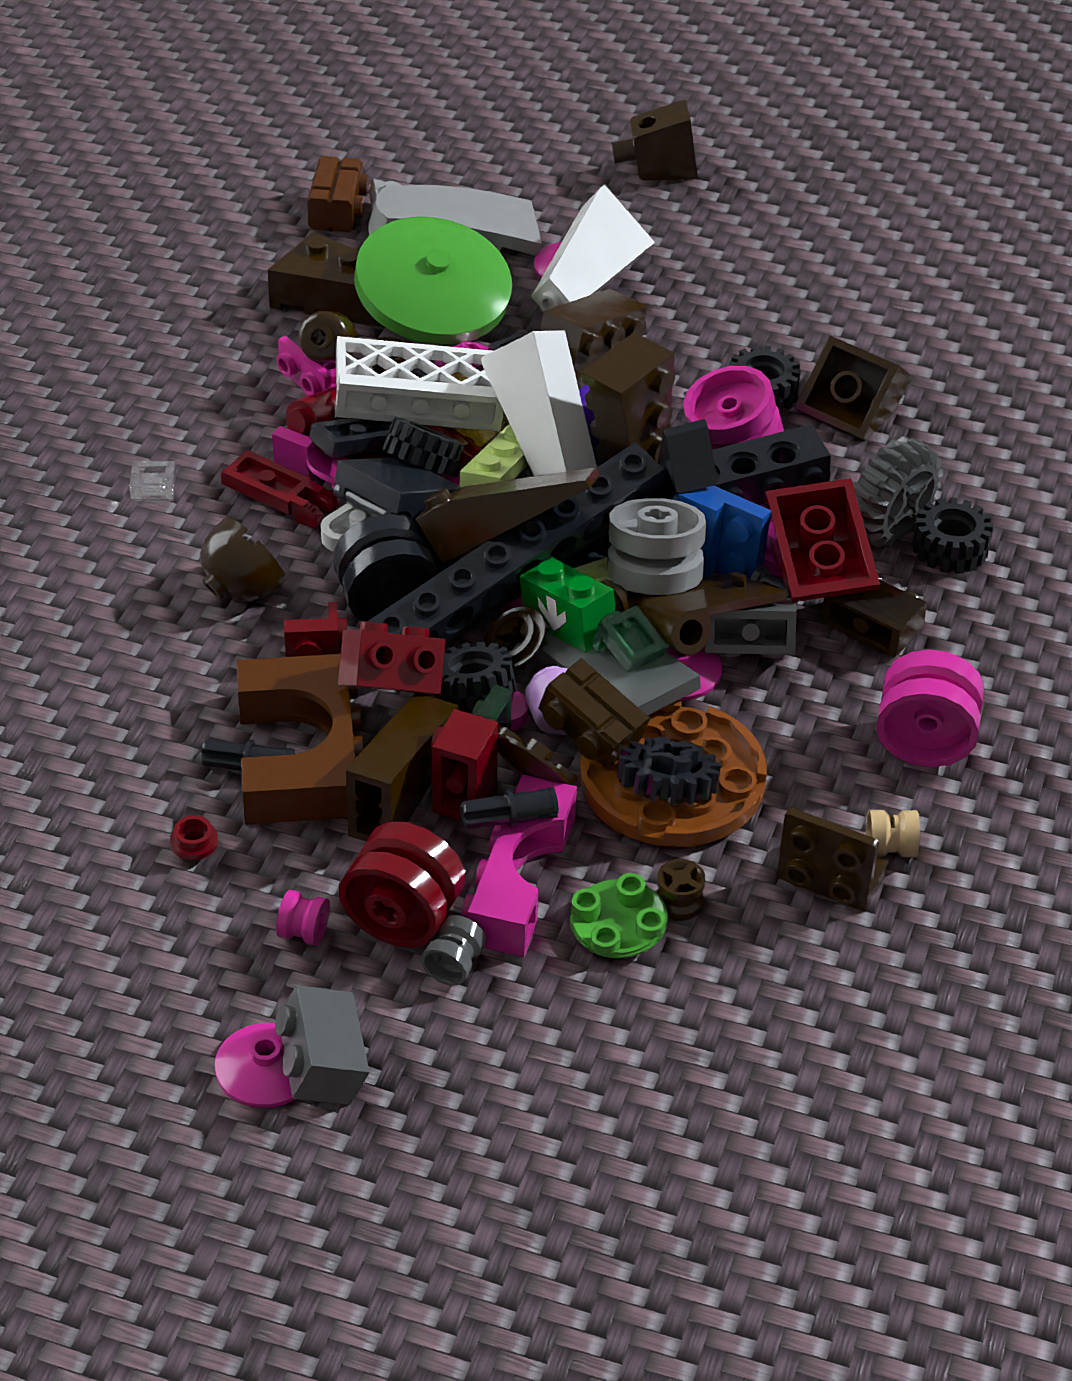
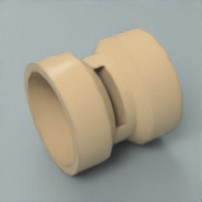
M868 810L866 835L879 841L878 857H884L888 852H897L901 857L918 856L920 819L917 810H902L898 815H888L885 810Z

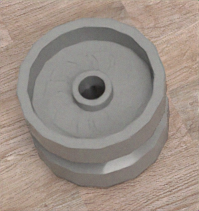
M643 498L627 501L615 506L609 513L608 534L609 542L612 545L608 549L607 557L608 578L628 591L647 595H670L685 592L696 587L703 579L704 557L700 548L705 543V515L692 505L664 498Z

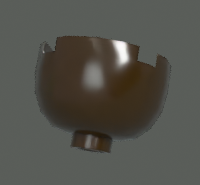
M227 516L212 529L203 543L200 552V564L207 577L202 582L219 600L226 595L238 603L250 604L261 601L285 581L282 578L285 575L284 571L259 540L254 543L248 537L243 536L248 529L235 519Z

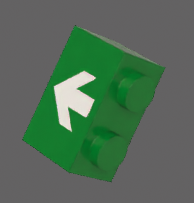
M553 557L541 562L538 566L520 576L523 607L533 608L543 616L544 621L550 628L547 633L584 653L617 634L613 588Z

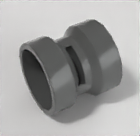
M451 915L445 917L436 932V940L429 943L421 956V964L424 970L432 978L443 984L454 986L462 984L472 969V960L478 958L486 945L484 931L475 922L463 916Z

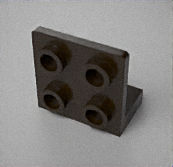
M790 807L784 815L776 878L866 912L887 874L889 860L877 856L879 841L876 838Z

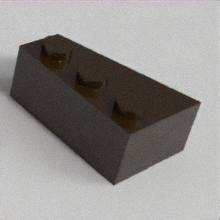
M313 232L267 270L269 308L281 310L283 304L304 307V313L308 315L316 313L318 310L339 312L348 317L351 322L384 327L371 316L358 297L354 282L355 266L359 250L346 246Z
M607 289L544 310L539 331L565 330L579 389L586 385L582 382L580 371L635 332L643 336L646 329L645 316L648 306L612 289Z

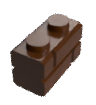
M321 156L318 160L307 200L308 226L311 229L328 231L329 228H332L333 231L351 232L355 219L363 217L364 197H368L369 174H363V162L360 159L343 158L341 161L338 157Z

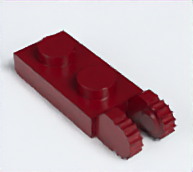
M249 450L245 451L221 472V484L283 513L292 514L299 524L307 525L308 528H316L324 518L322 516L323 513L331 514L339 507L338 499L333 494V491L326 490L325 487L314 483L313 479Z

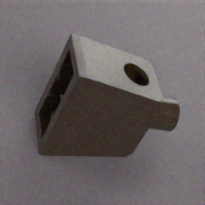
M686 100L633 116L630 119L632 138L611 142L614 163L636 160L639 179L643 181L698 178L691 119Z

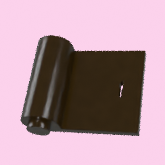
M728 572L703 577L696 587L681 593L647 595L631 592L628 594L629 613L621 621L654 643L685 655H693L702 650L710 637V615L786 600V591L748 579L746 575L741 573Z

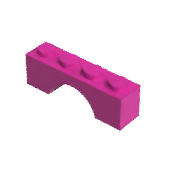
M522 774L516 791L512 793L554 787L558 799L559 814L557 818L518 822L514 828H510L508 823L502 824V826H494L489 842L490 857L488 860L481 859L475 878L477 890L475 895L467 894L461 916L472 920L484 931L486 936L484 948L521 957L525 956L538 920L539 889L524 880L517 871L523 864L537 856L564 851L576 817L577 786Z

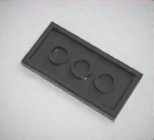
M622 621L616 622L617 634L586 653L549 633L545 634L548 645L539 648L537 651L539 660L549 667L569 668L580 658L584 659L647 716L701 688L699 674ZM521 635L520 641L523 642L525 638Z

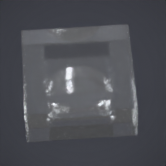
M133 461L130 481L131 501H173L176 480L175 461Z

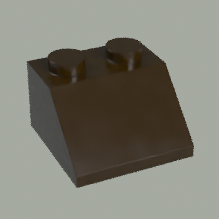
M829 335L794 408L866 441L896 411L912 375L893 362Z

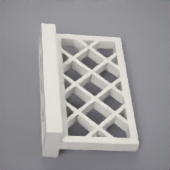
M337 336L335 417L393 422L394 417H399L421 425L500 431L504 410L485 370L480 372L471 366V364L482 365L481 357L493 351ZM346 352L361 353L366 357L357 360ZM389 357H402L406 361L398 364ZM430 361H443L446 365L439 368ZM378 364L387 371L377 374L370 367ZM419 368L427 375L419 378L410 371ZM460 372L468 379L460 382L451 375Z

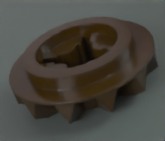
M516 607L504 612L491 624L483 642H485V647L494 643L498 644L499 649L502 647L508 649V653H511L513 669L517 668L524 671L528 660H539L537 651L539 648L548 645L545 634L550 628L537 610L530 607ZM521 635L525 638L523 642L516 643L514 648L508 644L519 640Z

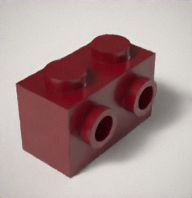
M361 621L360 630H343L338 685L423 694H441L446 639L429 637L430 629L402 626V634L387 633L388 624Z
M454 709L445 726L439 725L436 728L431 742L432 812L462 821L460 814L462 802L492 797L497 789L498 722Z

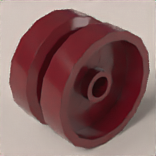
M387 822L375 827L359 852L358 857H356L339 883V900L347 915L359 928L377 940L397 947L416 948L429 943L439 929L448 910L465 885V869L456 852L442 838L428 829L408 822Z

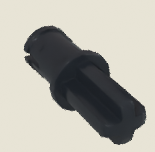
M208 739L202 745L200 757L201 764L204 766L242 771L241 758L295 754V749L257 745L254 740L248 739L246 744Z
M554 787L512 793L509 789L504 791L503 796L462 802L460 814L463 825L468 829L507 823L510 828H514L518 822L557 818L559 807Z

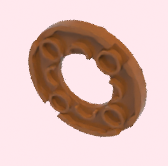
M677 700L648 715L651 719L639 743L644 744L645 738L667 737L671 741H687V743H692L697 747L701 746L704 748L703 754H714L716 756L715 762L721 763L716 794L710 793L708 800L700 799L694 802V804L686 802L681 805H671L663 799L651 801L650 798L633 794V787H623L621 785L622 779L617 778L619 760L608 769H605L596 760H589L583 755L580 758V785L590 808L614 831L649 844L694 848L732 834L754 816L764 796L767 765L759 742L738 720L708 706L707 712L696 708L681 707L682 700Z

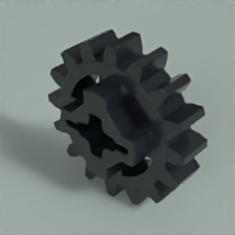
M667 737L645 738L644 744L632 741L629 748L623 747L621 749L617 778L622 779L621 785L623 787H634L633 794L650 798L651 801L663 799L671 805L686 802L694 804L695 797L708 800L709 793H717L721 763L715 762L716 756L714 754H703V747H697L692 743H687V741L675 742Z

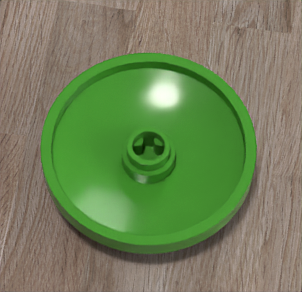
M436 217L398 219L375 230L362 244L357 256L354 272V282L358 297L375 320L402 337L434 345H453L464 341L469 342L490 332L503 318L512 290V278L508 265L502 254L489 240L467 226Z

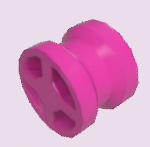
M288 890L282 899L276 922L277 936L283 939H291L296 936L303 938L304 942L308 945L318 946L328 924L330 913L329 899L318 896L311 900L304 898L299 891Z

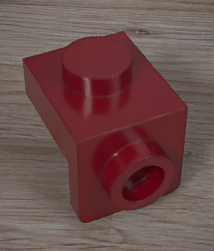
M328 602L329 618L284 620L285 657L339 654L343 630H347V618H338L337 602Z

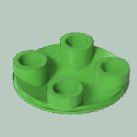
M626 873L618 879L596 883L588 888L576 891L572 897L570 926L573 935L583 947L600 956L627 958L639 955L655 946L665 933L668 922L666 906L661 897L653 889L646 886L644 878L638 874Z

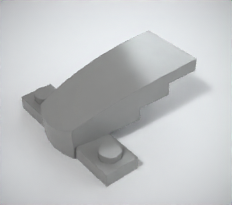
M373 179L368 190L372 207L368 223L369 235L381 226L398 219L436 217L454 221L473 229L489 240L499 252L502 247L536 256L542 246L532 201L471 188L441 185H401L395 181L385 182Z

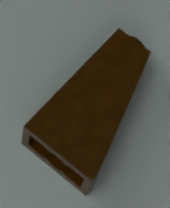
M416 692L350 763L346 769L349 837L366 842L375 827L387 822H408L431 784V742L434 732L439 725L445 726L453 710H458L457 704Z

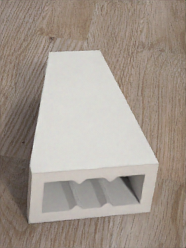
M603 185L582 206L531 297L544 312V310L595 294L632 265L655 242L611 191Z
M565 330L533 331L481 357L485 372L534 476L597 468Z

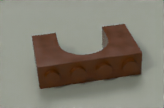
M341 654L236 660L240 724L301 722L314 726L327 735L326 739L318 746L302 753L241 758L245 825L348 818L346 769L363 750L362 736L353 737V731H361L359 703L350 704V699H358V687L338 685Z

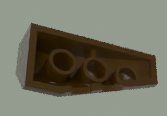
M596 467L464 486L451 494L445 488L424 501L427 507L416 517V521L443 564L589 489L600 474Z

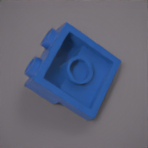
M716 486L683 494L676 493L672 500L692 505L705 515V543L700 548L704 557L703 577L711 576L717 571L721 574L737 572L746 575V578L750 579L756 568L764 565L771 510Z

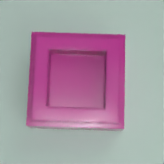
M279 426L272 433L274 462L311 478L314 473L307 466V457L310 452L316 450L315 443L308 436Z

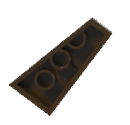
M635 332L580 371L582 382L588 385L590 390L585 395L586 407L594 412L595 420L590 424L591 435L598 438L599 441L594 450L597 467L634 442L642 447L658 463L663 429L670 428V419L673 413L671 400L672 387L675 382V353Z

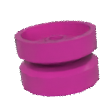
M727 366L709 372L699 378L688 389L683 401L688 423L705 419L712 450L784 431L770 380L760 370L749 366Z
M931 649L910 652L896 659L885 673L876 728L881 744L893 756L910 764L925 767L947 766L966 758L976 747L979 733L980 713L985 688L980 673L967 660L950 652Z

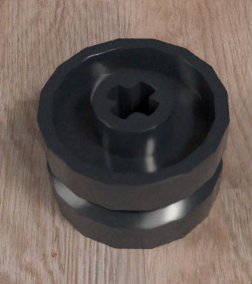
M383 514L372 516L352 525L340 537L333 552L334 568L343 586V593L348 607L354 616L362 622L369 621L440 573L431 555L427 539L419 525L409 518L400 515Z

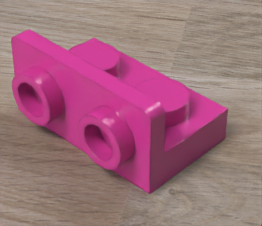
M287 336L278 339L279 355L277 356V365L279 370L285 377H289L299 385L307 396L336 386V363H316L309 359L301 350V347L296 345Z

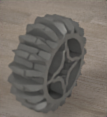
M904 436L898 440L893 439L886 448H879L877 456L874 459L870 458L865 470L860 471L861 476L853 486L869 545L872 544L877 548L885 544L892 546L895 540H901L915 528L916 517L920 508L924 510L926 503L936 501L934 496L936 491L941 488L939 480L943 476V470L941 469L942 460L925 443L917 442L912 438L909 439Z

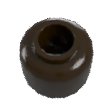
M319 311L311 314L303 321L299 329L298 340L301 350L312 361L335 364L337 336L357 338L354 325L348 317L339 312Z

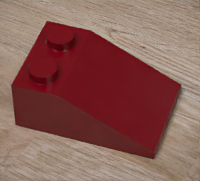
M851 478L766 491L765 508L771 510L768 539L773 558L792 603L880 589V581Z

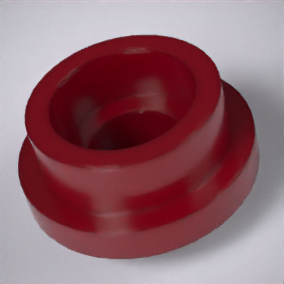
M196 815L187 816L175 824L170 834V846L174 854L182 859L200 860L208 857L216 850L218 834L206 818Z

